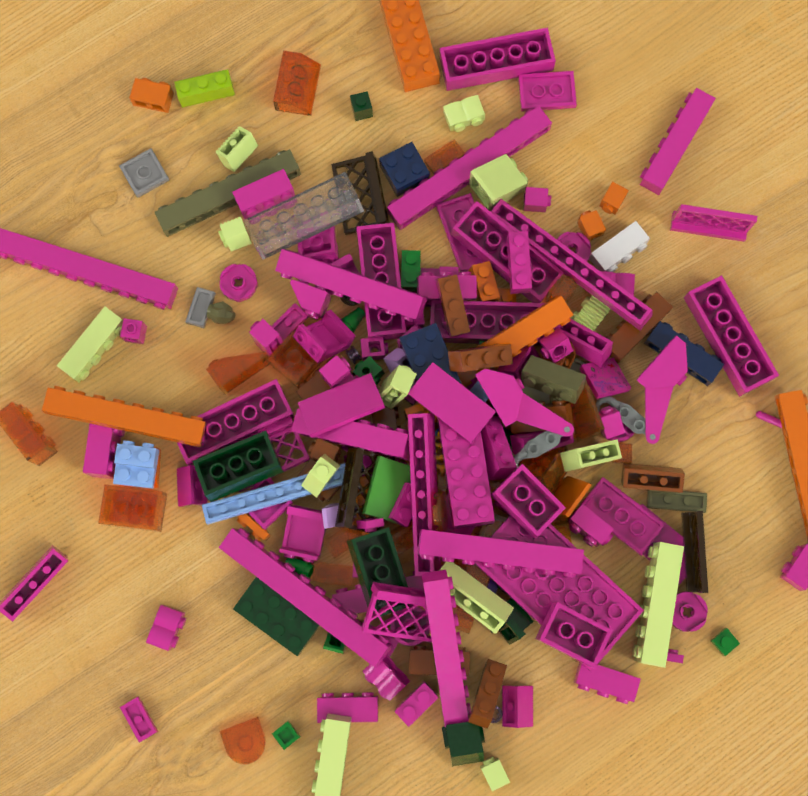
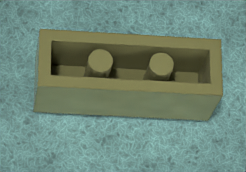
M533 355L530 356L521 374L523 385L574 404L584 389L586 379L585 374Z

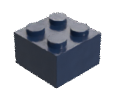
M413 142L379 158L380 168L397 197L411 188L418 187L422 180L430 179V172Z

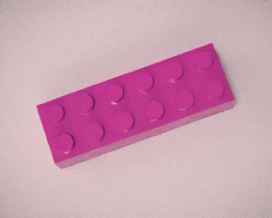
M548 27L441 47L439 52L446 91L518 78L519 74L550 72L554 70L556 62Z
M476 201L453 227L451 236L483 262L490 261L492 270L509 283L506 237L508 232L514 231ZM529 244L532 289L530 293L521 294L532 303H541L565 273Z
M394 223L356 226L361 275L401 288ZM364 302L368 338L399 339V337L406 333L403 315L398 313L396 316L385 313L386 309L381 307L378 310L367 306L368 303Z
M722 275L689 291L685 295V302L715 355L724 364L723 369L739 397L779 376Z
M431 300L430 325L437 323L444 343L479 344V341H487L545 303L463 301L470 332L451 337L448 335L441 301ZM542 335L539 338H537L538 342L535 343L533 346H541L539 340L543 339L545 336Z
M275 379L198 415L197 417L203 418L202 421L206 422L201 447L178 442L177 444L186 464L194 465L193 461L218 451L287 417L294 418L295 416L278 380Z
M297 408L291 431L311 437L301 410ZM359 419V421L354 420L313 437L410 461L409 432L401 428H396V431H394V428L379 423L375 427L376 424Z
M437 418L453 529L493 524L495 518L481 432L472 443H469Z

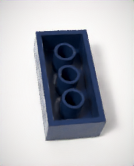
M437 323L399 337L409 366L417 374L415 377L416 382L433 362L462 384L457 372L450 371L448 350Z

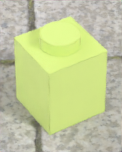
M490 757L483 761L484 765L480 767L491 791L510 783L499 758L494 759V757Z

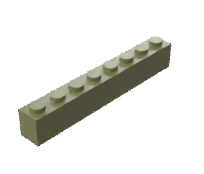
M283 150L270 159L265 158L261 160L259 164L253 167L248 166L238 174L228 175L225 180L213 182L203 190H196L186 198L181 197L173 204L161 206L158 211H155V215L165 235L169 237L237 205L232 193L233 191L282 169L285 170L289 180L301 175L300 168L291 150Z

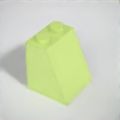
M507 154L470 171L469 186L490 212L501 199L507 203L525 191L528 185L526 175L523 172L520 173L516 168L517 164L514 159L509 158Z

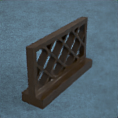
M373 151L365 153V156L331 164L345 235L357 232V227L348 229L347 223L351 217L359 221L356 226H361L362 223L364 224L362 226L389 223L377 159ZM364 162L365 168L361 173L354 169L357 163ZM346 167L349 170L344 177H341L337 173V168ZM351 172L359 175L354 184L347 180ZM362 178L366 179L369 183L365 190L357 187ZM344 183L352 186L347 195L341 192V187ZM355 189L362 192L358 201L350 198ZM366 195L372 198L368 208L360 204ZM348 200L355 203L351 212L344 209V205ZM358 206L366 210L361 219L353 215ZM369 212L375 215L376 222L368 224L364 221Z
M348 448L335 527L365 532V529H357V526L352 525L353 516L357 513L362 520L366 519L361 511L364 508V504L359 507L356 503V498L362 494L366 500L367 494L365 490L369 488L371 481L368 471L375 466V458L382 456L395 461V457L366 451L362 448ZM364 455L369 456L372 464L367 468L362 463ZM363 474H365L369 481L364 487L359 482ZM384 526L377 527V531L384 529Z
M703 511L681 513L686 591L709 593Z

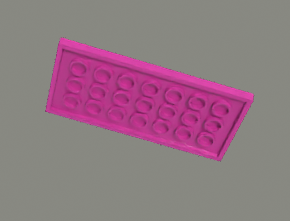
M511 515L490 537L577 549L551 524L538 537L532 538ZM583 555L582 574H575V578L563 576V572L555 571V575L543 574V569H535L534 573L523 571V567L515 566V570L502 569L503 564H495L494 568L482 566L483 562L475 561L476 566L540 625H542L552 602H558L613 630L599 662L644 611L585 555ZM583 664L589 671H592L594 669Z

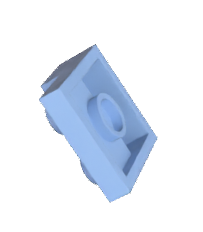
M123 440V444L117 443L113 484L154 489L159 450L154 448V444L142 443V446H135V442Z

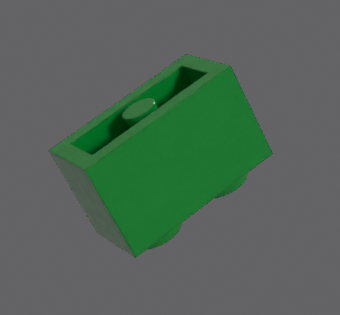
M402 250L401 288L413 293H417V277L420 276L421 251Z

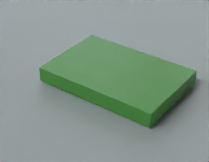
M377 456L362 514L383 518L385 521L398 524L388 517L404 483L411 482L409 465Z

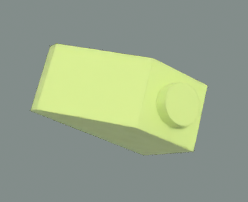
M326 454L322 455L310 470L301 486L315 497H318L340 465Z

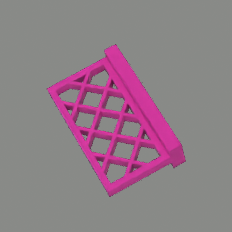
M681 204L678 210L672 213L670 231L745 242L747 233L757 222L758 216Z
M287 417L239 440L242 441L267 431L272 442L279 443L276 453L279 458L286 460L284 466H282L284 472L310 460L298 433L294 432L295 439L293 444L284 442L286 435L292 433L291 430L294 422L291 417ZM282 445L291 447L288 456L278 454ZM294 449L301 450L304 454V457L297 460L291 458ZM251 485V486H249V487H247V488H244V489H242V490H239L238 492L240 493V492H242V491H244V490H246V489H248V488H250V487H253L254 485Z
M373 582L371 587L373 593L362 627L363 633L432 642L431 636L426 635L424 632L430 628L429 622L422 627L418 623V620L428 614L424 590ZM377 599L385 600L387 605L377 611L375 609ZM398 603H404L406 608L396 614L392 607ZM417 606H423L425 610L414 616L411 610ZM391 609L394 616L383 621L380 615ZM410 612L413 618L402 624L399 618ZM377 617L382 622L375 628L369 627L370 621ZM395 620L401 625L395 630L387 628ZM416 622L419 629L413 633H408L406 628Z

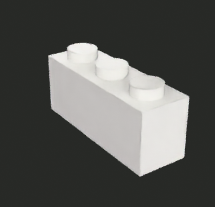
M635 221L590 254L589 260L599 271L614 272L618 268L617 265L621 262L624 264L633 257V253L636 251L638 253L642 252L648 246L647 242L650 238Z

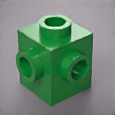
M370 356L365 361L362 360L357 363L353 371L355 376L357 375L358 377L371 373L376 385L385 374L383 369Z

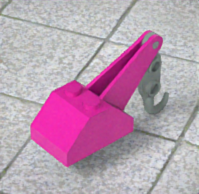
M674 336L636 379L645 387V418L629 404L617 401L611 396L597 400L595 403L596 413L600 412L602 403H608L620 412L622 422L634 433L644 434L647 442L651 444L657 443L660 438L673 387L676 384L680 386L687 378L685 375L688 372L686 343L678 336Z
M484 369L475 374L505 427L515 421H519L547 430L529 440L522 450L514 456L517 467L521 460L538 457L556 447L562 436L568 437L573 434L574 427L571 423L522 392V389L525 387L519 377L515 379L512 375Z

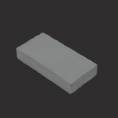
M199 287L196 288L185 321L186 324L205 328L208 319L207 309L210 304H213L215 292Z

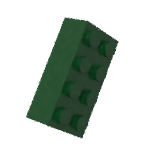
M267 431L258 433L193 461L204 495L210 502L284 472Z
M389 527L347 540L367 607H369L373 593L371 591L373 582L408 587ZM377 599L375 609L378 611L386 606V601ZM398 603L392 608L394 611L406 608L404 603ZM391 609L381 614L380 617L392 613Z
M257 577L233 608V610L296 656H300L320 627L319 624Z

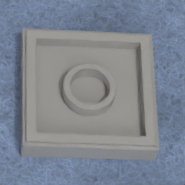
M152 148L119 165L137 198L170 181Z

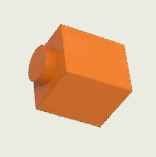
M612 181L599 207L608 214L613 213L616 215L629 190Z
M588 210L580 215L577 224L582 234L589 241L604 235L606 228L597 210L592 212Z

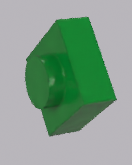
M724 628L710 640L723 656L728 655L740 644L728 628Z
M289 720L272 733L283 750L301 737Z

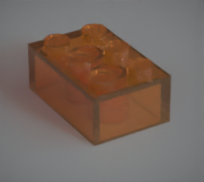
M11 402L0 410V426L28 462L41 466L58 452L55 449L56 443L50 436L47 437L43 433L45 431L44 427L32 419L34 415L27 407L25 408L22 404L18 405Z
M105 484L98 524L162 532L167 493Z

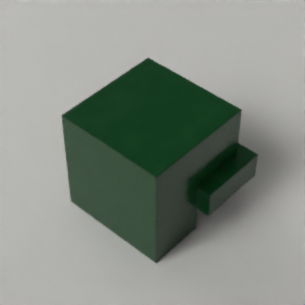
M512 598L506 602L514 607V609L499 629L500 634L509 645L521 639L526 634L523 630L534 622L528 613Z
M469 722L442 727L445 749L449 748L452 767L484 761L482 743H485L483 727Z

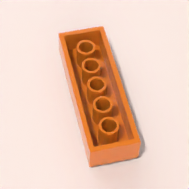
M379 0L404 92L440 84V72L419 0Z

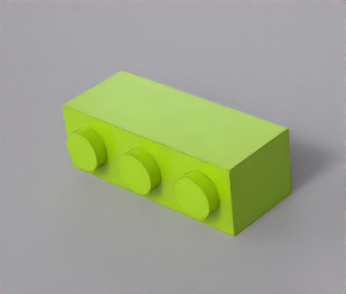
M228 69L174 82L182 108L235 95Z

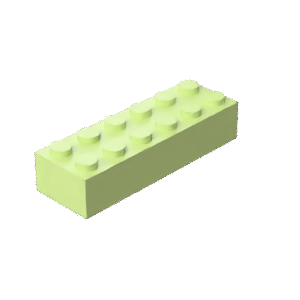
M656 542L653 543V546L649 547L648 558H651L649 566H646L645 569L647 583L642 588L644 602L643 605H640L644 611L639 616L641 617L640 625L636 627L635 636L638 637L637 645L634 644L632 656L635 657L634 661L666 668L684 546Z

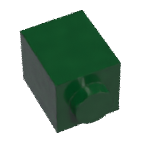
M368 91L350 95L355 121L373 117Z

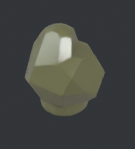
M223 301L210 304L207 309V317L216 324L229 323L236 316L233 309Z

